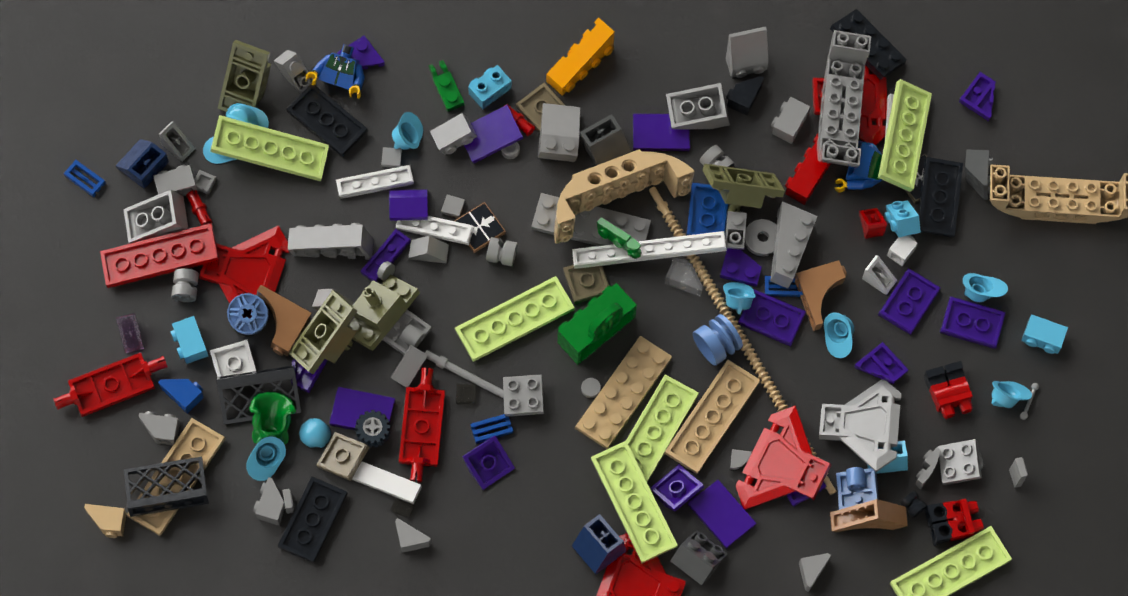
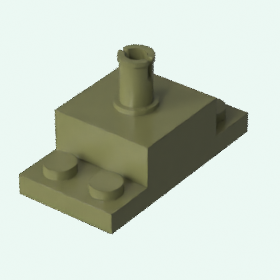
M238 40L233 42L217 109L227 112L228 108L236 103L257 108L258 102L264 97L272 65L268 63L270 52Z
M704 163L703 172L711 187L719 191L726 204H730L728 211L740 212L741 206L761 208L765 195L770 198L783 197L785 190L774 173Z
M391 274L382 285L373 280L368 287L364 288L365 291H362L360 297L352 305L358 310L354 316L355 318L349 324L356 331L352 340L372 351L420 294L417 288Z
M332 290L289 354L312 374L316 372L324 359L335 363L344 350L350 349L347 345L352 347L353 342L351 339L356 334V331L349 323L358 310L338 292Z

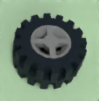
M371 410V412L368 413L366 411L364 415L361 414L359 416V419L356 421L355 431L359 442L367 444L369 448L372 446L377 448L378 445L382 446L385 441H388L391 427L385 414L382 415L380 411L375 412V410Z

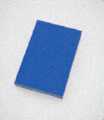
M692 183L687 235L724 231L725 234L728 204L724 202L719 191L712 188L709 184Z

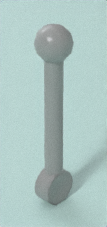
M1033 383L1031 386L1032 397L1027 401L1024 412L1020 414L1022 420L1028 418L1027 412L1035 391L1039 389L1037 383Z

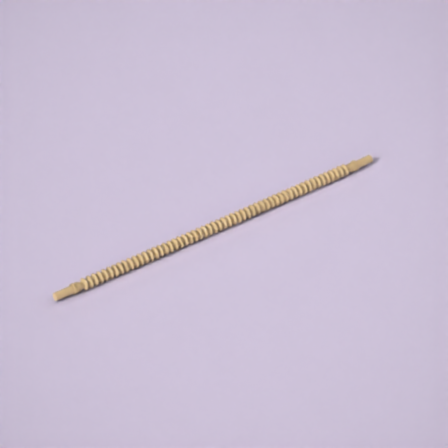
M656 187L650 188L649 192L657 204V209L663 214L662 218H666L665 223H669L668 227H671L670 231L674 232L673 236H686L683 233V229H680L681 225L677 224L678 220H675V216L672 215L673 212L669 211L668 203L663 201ZM688 255L686 258L690 259V264H693L692 268H695V273H698L697 277H701L700 282H704L703 286L707 287L705 290L709 291L708 295L712 296L711 300L715 301L716 309H720L719 314H723L740 335L743 343L741 351H745L744 355L748 356L747 360L751 361L752 369L756 370L755 374H758V379L762 380L763 388H767L766 393H770L769 398H773L772 402L776 403L777 411L787 409L788 405L784 404L783 396L779 395L780 391L776 390L777 386H773L774 381H770L771 377L768 376V372H765L766 368L762 367L763 363L759 362L760 358L756 357L755 349L751 348L752 344H748L749 339H745L746 335L743 334V330H740L741 326L737 325L738 321L734 320L733 312L729 311L730 307H726L727 304L723 302L722 294L718 293L719 289L715 288V283H712L711 275H707L708 270H704L705 266L701 265L700 257ZM810 447L813 456H815L817 453L813 452V447ZM826 475L824 479L827 485L826 489L832 495L837 491Z

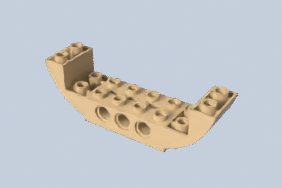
M639 149L573 174L572 180L565 186L558 200L554 227L555 244L567 242L573 237L575 216L578 213L590 211L601 204L606 205L614 199L624 198L635 191H642L645 187L657 185L664 181L673 198L687 195L691 191L695 171L675 157L657 152H641Z
M990 165V202L998 210L1025 220L1087 224L1128 218V173H1124L1119 182L1010 175V166Z

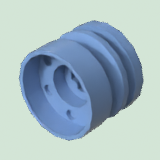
M251 293L236 296L229 303L227 309V318L230 325L238 333L244 335H254L262 331L269 318L268 309L264 301L259 296ZM245 309L253 311L251 312L252 317L250 319L248 317L243 318V311Z
M722 314L717 315L715 320L711 319L709 327L702 325L692 334L700 352L712 365H717L725 360L727 357L726 352L734 354L735 350L743 347L736 328Z

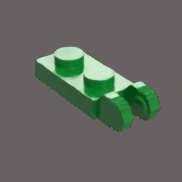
M444 60L439 61V66L443 71L441 75H437L433 64L428 65L433 77V83L447 112L464 106V100Z
M602 217L597 221L598 234L602 238L609 239L618 248H623L628 252V256L634 259L641 256V244L639 241L637 242L636 239Z

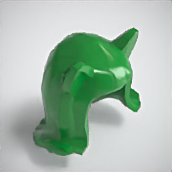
M265 392L258 394L251 400L249 410L251 413L254 412L252 419L254 428L252 440L254 443L257 444L266 437H276L284 445L287 444L289 440L288 429L291 423L290 414L296 413L294 403L289 397L281 393Z

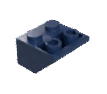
M140 139L115 167L145 189L154 179L153 175L161 172L169 163L167 153L153 142Z
M600 514L584 525L572 544V548L595 575L627 551L624 541Z

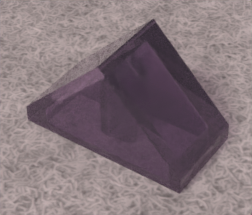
M135 313L116 317L125 353L144 349Z

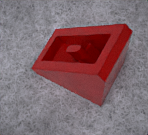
M878 208L859 211L865 239L884 236L887 222Z

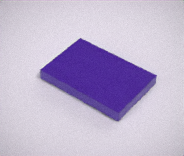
M506 105L472 122L471 125L477 137L471 143L464 146L474 164L523 139V135L509 106Z
M633 114V151L639 149L641 151H689V129H672L669 114Z
M908 268L878 315L911 335L941 288Z
M754 290L755 298H753L751 307L743 311L738 324L791 347L806 311Z
M950 296L940 333L996 349L1006 312Z
M338 387L329 424L355 430L356 421L359 419V416L361 414L364 415L366 411L369 413L371 410H375V412L380 411L382 415L385 414L390 422L395 398Z
M716 480L688 503L692 511L726 549L756 525V522L719 480Z

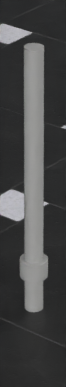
M426 350L425 354L428 355L426 359L436 363V366L441 369L446 368L504 399V391L499 387L449 362L442 355L439 357Z

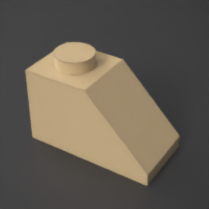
M85 504L84 508L87 514L106 537L117 538V536H123L127 515L124 508Z

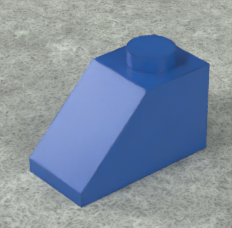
M161 379L158 382L160 389L187 414L204 398L202 387L197 382L192 383L189 379Z

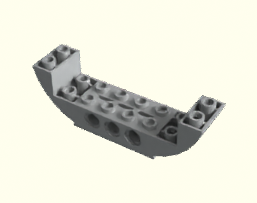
M834 30L822 88L817 140V156L820 162L857 168L860 166L861 148H858L865 63L870 53L871 36Z

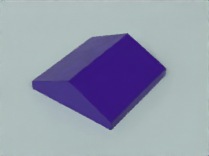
M390 190V221L428 220V191Z
M495 435L462 456L469 472L482 490L515 469Z
M678 464L654 484L650 490L665 507L676 511L704 488V485Z

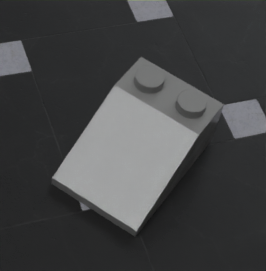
M766 26L729 34L726 62L731 78H742L747 74H760L767 70L768 43Z
M721 83L666 94L672 129H714L730 125L725 94Z
M543 103L538 158L569 162L576 161L579 145L580 107Z
M168 190L124 209L129 244L189 229L184 197L173 190Z

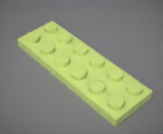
M900 79L896 82L878 178L911 192L915 186L932 93Z
M219 115L210 152L321 181L329 145Z
M555 276L455 327V331L474 362L574 311L575 307Z
M664 375L626 440L647 483L699 395V392L667 375Z
M627 441L592 456L591 460L641 563L678 547Z
M992 526L892 580L890 585L897 596H950L1009 563L1012 558Z

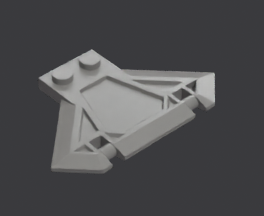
M882 379L845 405L822 404L819 439L841 440L875 472L879 471L897 457V451L891 450V447H896L898 444L900 405L895 404V401L901 400V393L889 382Z

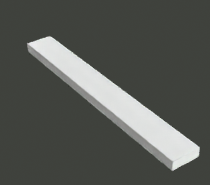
M724 231L639 241L642 254L637 259L628 256L626 250L618 248L614 244L572 249L574 269L727 251Z

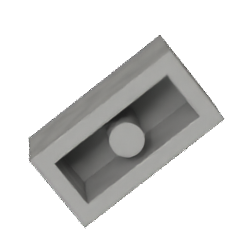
M792 97L789 98L788 102L784 101L780 108V116H776L771 124L773 127L772 134L792 144L809 114L810 106Z
M463 113L430 131L439 151L444 155L454 153L458 147L471 143L477 137L468 117Z
M181 165L174 170H164L157 175H153L158 195L168 190H173L182 196H186L192 190L198 191L190 165Z

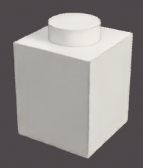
M911 235L898 237L890 247L887 256L903 266L915 251L918 243Z

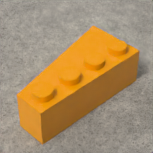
M599 17L594 22L596 26L591 31L587 29L580 43H574L567 53L568 56H562L546 74V82L562 96L566 92L572 91L577 81L583 80L592 67L596 68L600 64L601 59L605 55H610L614 50L615 31Z

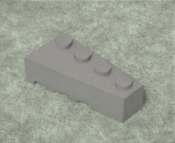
M783 201L777 211L776 237L770 281L789 288L818 216Z
M352 223L351 225L333 224L332 226L315 225L314 227L299 225L296 228H289L288 250L293 256L319 257V254H322L329 258L343 255L348 256V259H356V256H365V260H370L373 253V237L360 223Z

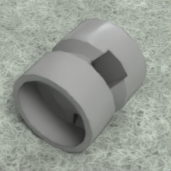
M718 145L709 148L700 158V163L703 166L704 163L733 168L735 166V163L728 156H724V152Z
M491 237L486 261L493 263L501 261L502 265L513 266L518 243L508 240L504 243L502 239Z
M185 268L174 271L173 283L175 285L172 286V299L180 302H193L196 300L197 288L195 286L198 285L199 279L197 271Z

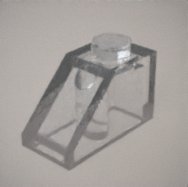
M674 257L666 275L665 284L701 297L703 286L693 265L684 258Z

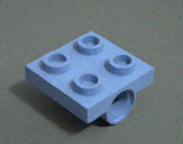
M852 467L846 469V472L836 473L839 510L875 499L879 500L877 474L872 468Z

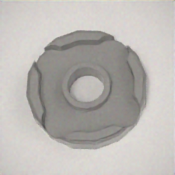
M765 219L755 220L750 223L745 230L744 243L747 249L756 256L764 257L774 253L776 224ZM760 234H765L768 237V240L762 242L758 239L757 236Z

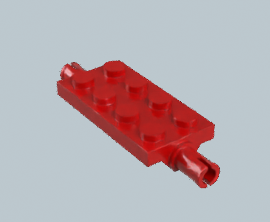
M140 352L68 380L71 389L69 390L70 393L53 398L57 410L71 404L77 405L81 417H84L155 389L150 377L151 373L168 368L164 356L147 362L144 361Z
M426 368L421 369L420 384L415 388L406 387L398 462L399 464L412 465L410 481L415 482L417 475V483H422L423 466L438 467L445 390L433 388L432 378L434 370L428 368L427 376Z

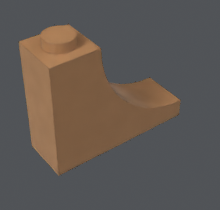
M839 260L798 272L794 277L797 290L803 292L800 298L813 331L821 329L823 325L821 304L824 296L834 287L843 284L845 276H847L846 269L843 265L841 266Z
M260 285L256 295L269 307L275 320L276 331L271 348H273L276 354L280 356L284 354L288 357L290 350L308 323L311 312Z
M878 499L830 512L831 528L836 533L862 528L894 530L908 526L905 506Z

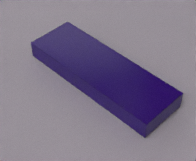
M395 229L362 268L361 274L371 281L378 282L380 278H378L377 272L381 264L386 261L393 264L409 245L411 239Z

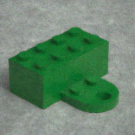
M617 283L613 286H607L602 291L600 297L591 299L584 310L579 309L573 315V319L569 322H563L558 328L557 343L577 365L635 319L637 304Z

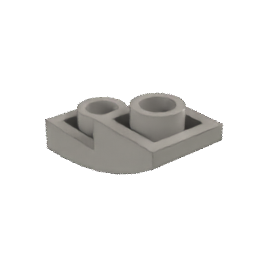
M938 447L934 451L930 449L923 457L924 462L922 466L924 468L916 475L918 479L915 483L920 490L929 480L940 455Z

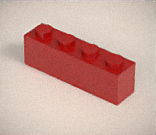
M818 133L813 140L814 146L806 150L803 163L799 162L794 170L796 174L793 178L790 176L785 184V187H787L785 194L803 205L807 203L831 163L818 161Z

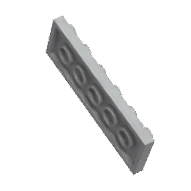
M544 193L540 194L531 230L554 235L557 204L560 197ZM595 207L590 211H583L575 216L574 232L571 240L595 246L612 245V241L604 239L598 234L597 221L602 217L637 241H645L651 220Z

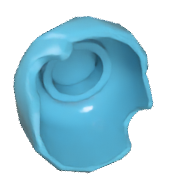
M312 418L301 425L299 436L306 446L322 448L330 441L331 431L330 427L322 420Z

